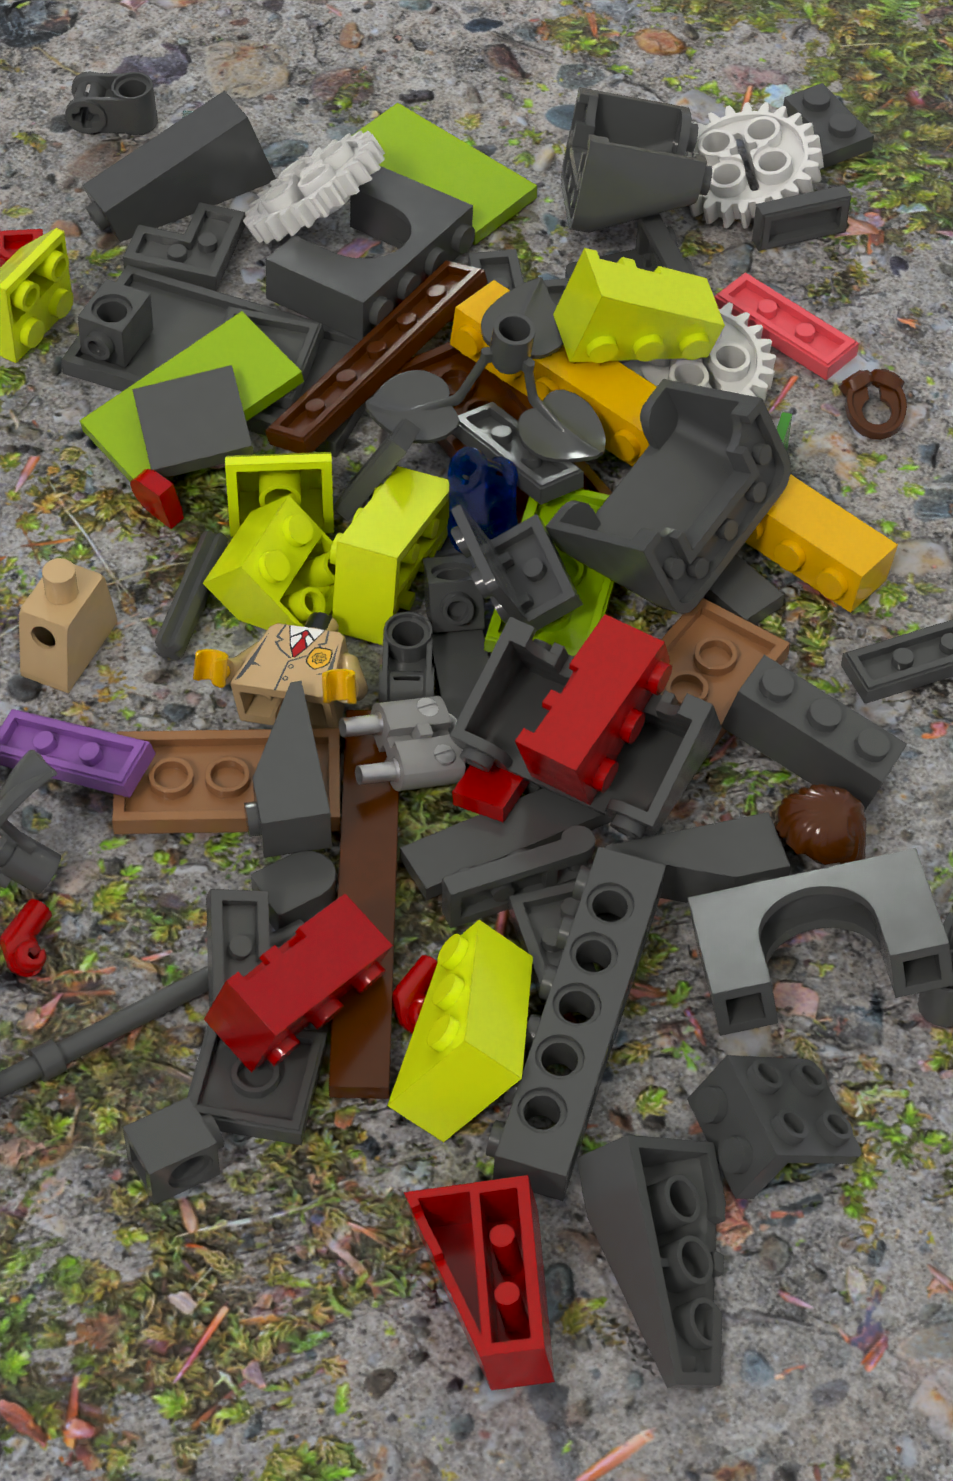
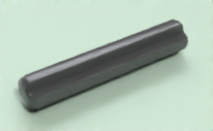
M208 530L201 535L155 640L157 646L156 653L162 658L169 657L176 661L184 656L210 595V591L203 582L228 546V538L223 533L216 534Z

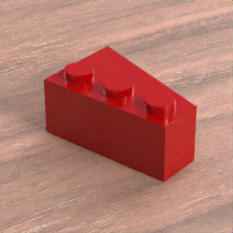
M604 614L570 662L569 669L573 673L561 694L551 689L543 700L542 708L549 710L534 733L523 728L515 739L517 748L531 777L588 805H591L598 791L604 793L608 790L618 770L619 763L615 761L625 742L632 744L636 740L645 722L646 714L642 711L652 694L658 696L662 693L671 676L672 665L669 664L670 658L664 641Z
M346 893L302 924L295 931L296 934L280 948L274 945L264 952L259 958L262 962L243 977L238 971L226 980L206 1014L205 1022L251 1073L266 1060L274 1067L277 1066L300 1045L301 1042L296 1037L299 1032L310 1023L317 1030L322 1028L344 1007L339 1001L343 995L353 987L359 994L363 993L386 972L381 962L393 945Z
M516 1176L404 1192L416 1229L491 1391L555 1382L539 1213L529 1176Z

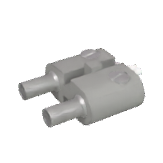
M440 696L379 702L372 706L371 715L341 718L339 721V731L342 737L373 734L379 752H386L387 755L385 762L356 766L355 777L359 785L390 781L395 791H405L458 784L465 773L466 762L459 757L463 750L454 743L448 731L450 725L454 728L457 719L448 713L446 704Z

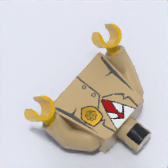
M322 612L312 613L304 627L280 623L270 626L260 641L234 658H228V654L215 649H201L195 653L193 680L208 679L212 681L214 686L219 688L231 685L240 721L274 725L290 682L302 681L312 729L339 728V721L343 716L345 703L356 704L357 701L365 698L368 692V686L360 662L356 656L348 652L345 636L338 632L339 625L332 616Z

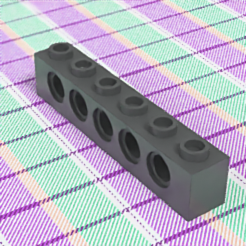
M599 846L592 867L581 865L572 896L573 899L580 900L576 915H564L556 941V948L563 950L559 965L548 964L541 983L539 998L547 1000L542 1016L531 1015L527 1024L525 1051H529V1055L522 1072V1079L505 1092L504 1102L512 1104L506 1122L495 1120L489 1136L486 1155L494 1158L493 1180L528 1175L533 1193L564 1201L576 1158L580 1151L662 894L666 865ZM611 913L618 916L620 920L607 922L598 918L597 915ZM593 962L604 967V970L589 972L581 968L580 965ZM568 1013H580L589 1020L576 1024L565 1020L562 1016ZM552 1064H562L571 1069L572 1072L568 1075L556 1076L550 1074L545 1068ZM536 1116H543L552 1120L555 1125L549 1129L541 1130L530 1126L527 1120Z

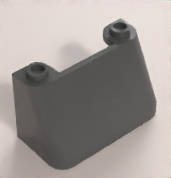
M579 87L561 172V188L568 228L570 230L586 233L598 231L695 204L699 195L706 196L708 194L712 179V166L707 165L705 155L693 153L699 127L698 124L691 123L692 117L689 107ZM686 152L693 153L692 157L685 156Z
M663 379L644 403L640 413L641 426L649 446L603 505L595 513L587 503L575 500L569 501L558 510L545 528L555 546L561 552L659 608L686 614L698 605L781 496L789 481L791 463L762 398Z
M509 617L450 734L454 743L463 750L459 756L460 759L485 772H490L494 765L613 819L610 824L612 828L630 838L642 839L644 833L656 835L708 756L722 729L713 704L688 693L681 705H679L675 694L666 690L663 695L656 696L652 694L642 711L646 714L640 734L632 744L625 742L615 760L619 763L611 786L604 793L598 791L591 805H588L531 777L515 743V739L523 728L534 733L549 710L542 708V702L551 689L561 694L573 673L569 669V664L574 657L569 655L565 647L554 642L553 646L539 639L532 640L537 631L536 628Z

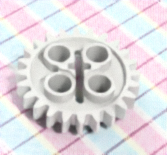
M746 102L742 112L735 113L734 109L729 105L725 109L726 116L719 118L716 114L710 112L708 113V125L697 122L693 123L698 124L699 127L693 153L705 155L707 165L712 166V179L708 194L706 196L699 195L697 202L689 205L693 217L704 213L706 224L710 225L718 217H721L724 228H729L735 219H741L743 228H748L751 218L755 217L756 204L814 192L812 183L821 182L820 169L824 167L820 137L819 135H814L811 122L803 124L800 113L788 117L786 106H782L774 113H771L768 102H765L758 111H752L750 103ZM737 139H741L744 143L750 170L755 177L756 191H752L749 187L743 160L738 153ZM686 152L685 156L692 157L693 153Z
M358 131L353 136L349 133L340 141L332 140L326 148L321 149L319 147L312 156L302 157L280 173L278 179L272 180L270 182L271 187L257 194L259 199L248 205L250 209L245 212L246 218L243 219V222L258 243L264 241L265 244H268L274 239L278 242L288 233L291 237L294 236L301 227H311L317 218H326L341 208L351 195L360 192L358 187L371 181L372 177L370 175L380 170L379 164L385 160L383 156L385 154L384 150L369 131L365 133Z
M729 302L719 309L725 326L707 358L695 360L684 358L654 359L646 362L623 360L619 362L655 386H658L663 379L759 397L765 402L767 391L771 389L776 355L770 353L771 339H761L763 326L753 325L748 327L750 314L745 312L736 317L731 314L733 304Z

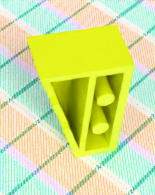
M585 247L553 313L569 362L604 363L607 361L623 360L646 362L654 359L684 358L695 360L707 358L725 326L707 278L658 266L654 272L637 268L635 260L621 257L617 263L599 258L597 250Z
M397 466L389 478L375 488L373 496L364 508L360 507L357 509L352 523L346 531L336 535L330 550V563L335 565L332 617L339 625L338 632L383 646V630L387 620L397 614L399 608L410 611L416 599L415 593L408 590L418 571L423 572V558L428 556L430 558L434 557L449 534V527L451 523L453 524L451 509L454 508L456 481Z
M481 920L476 921L462 935L454 934L444 943L438 954L437 966L391 1093L388 1107L444 1143L522 1079L533 964L532 955Z

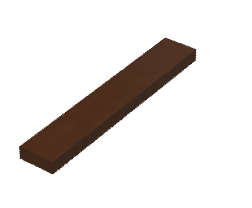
M446 260L265 430L269 444L295 453H312L454 317L456 306L488 284L485 270Z

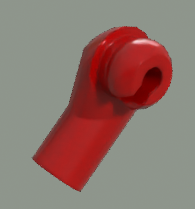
M29 899L0 937V947L7 967L11 972L21 977L36 976L46 962L47 954L45 948L41 950L36 937L50 920L52 913L39 900Z
M422 955L392 992V1003L399 1024L410 1034H413L437 966V961L427 955Z

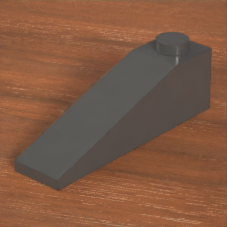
M626 1135L577 1157L587 1218L666 1387L713 1388L719 1386L721 1383L722 1312L714 1303L715 1277L724 1274V1255L715 1250L716 1224L725 1221L726 1201L714 1143Z

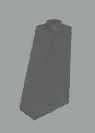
M224 90L82 186L92 202L85 208L100 231L109 227L117 239L123 242L133 237L138 224L158 228L194 214L199 202L216 205L269 184L276 178L248 117Z

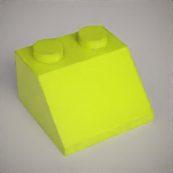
M331 452L253 454L225 457L230 537H234L251 511L287 495H290L324 533H334Z

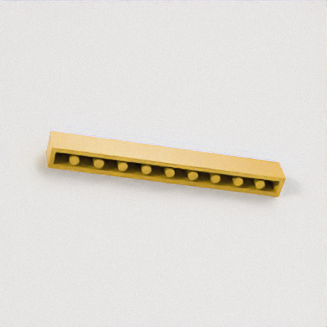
M493 280L456 306L450 345L477 363L480 358L481 349L490 347L485 343L481 334L483 315L497 299L510 290ZM564 344L557 352L546 358L533 359L535 361L534 378L538 397L543 401L550 392L561 389L582 397L594 409L602 423L606 436L605 449L633 467L649 446L641 426L640 413L642 406L657 386L619 361H607L604 363L569 362ZM492 362L487 364L485 369L527 396L523 371H519L516 374H504L499 372ZM791 474L781 496L745 542L850 613L887 580L898 544Z

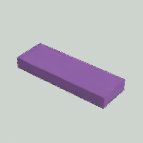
M15 709L10 711L0 727L1 766L14 768L29 750H35L57 772V775L52 777L53 779L128 798L131 797L156 754L148 741Z

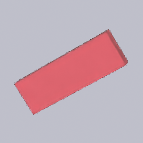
M746 272L714 296L718 309H721L730 302L733 304L731 313L733 316L736 317L748 312L750 314L748 327L753 325L763 326L761 339H771L772 347L825 380L829 379L857 356L859 346L857 341Z

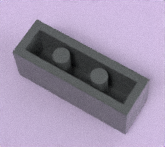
M766 655L762 657L738 691L721 725L723 729L812 785L826 784L828 786L845 788L862 802L865 810L907 746V743Z

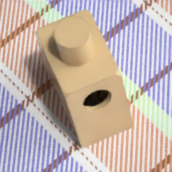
M56 558L48 561L43 566V577L23 603L19 612L20 673L22 677L69 693L117 624V616L105 577L100 573L75 565L67 559Z

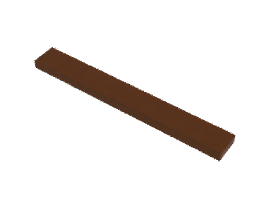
M371 710L346 711V718L371 715ZM373 734L345 737L338 898L346 893L393 946L381 962L386 972L372 986L361 994L353 987L339 999L344 1007L332 1018L329 1098L389 1099L399 791H395L392 788L390 781L359 785L356 781L355 769L357 765L385 762L387 758L386 752H379Z

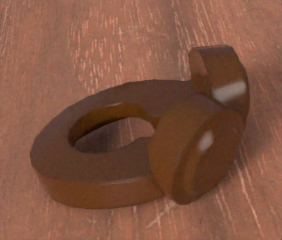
M868 369L864 371L859 370L843 380L838 387L844 397H846L845 409L847 418L853 428L862 436L878 440L890 438L902 427L906 416L907 402L902 389L905 382L899 375L886 369H874L872 372ZM870 385L879 389L880 401L885 403L891 412L890 419L883 424H872L863 416L862 407L869 400L868 387Z

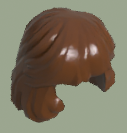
M814 784L809 788L802 787L798 792L790 793L782 799L781 805L777 807V819L773 824L780 841L786 838V844L793 848L796 854H805L816 863L823 865L838 862L844 864L865 859L867 822L864 814L865 807L860 800L845 788L828 786L826 784Z

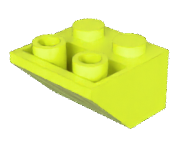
M58 228L19 248L0 267V356L14 363H17L31 348H35L41 342L44 334L59 319L64 318L73 305L74 296L71 290L65 233Z
M287 495L248 514L203 584L242 622L268 630L270 626L277 623L304 627L312 613L322 612L329 615L333 610L335 565L330 563V550L333 541L290 495Z

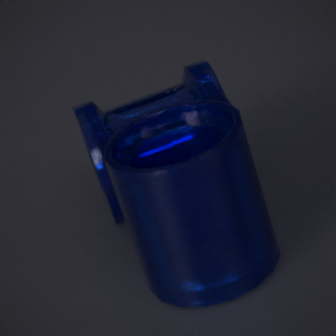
M464 447L458 450L452 457L447 474L449 481V518L447 529L452 545L458 552L462 553L451 534V529L458 526L451 509L462 504L490 540L518 525L516 516L518 473L514 463L507 458L494 457L490 459L482 451L474 447ZM497 471L503 473V477L496 475ZM462 475L469 476V480L464 479Z

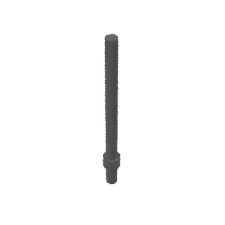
M298 919L270 933V946L276 945L281 947L296 934L295 931L304 924L303 921ZM208 966L57 1043L50 1039L28 1050V1058L0 1071V1098L39 1078L43 1082L49 1081L66 1072V1064L208 992Z

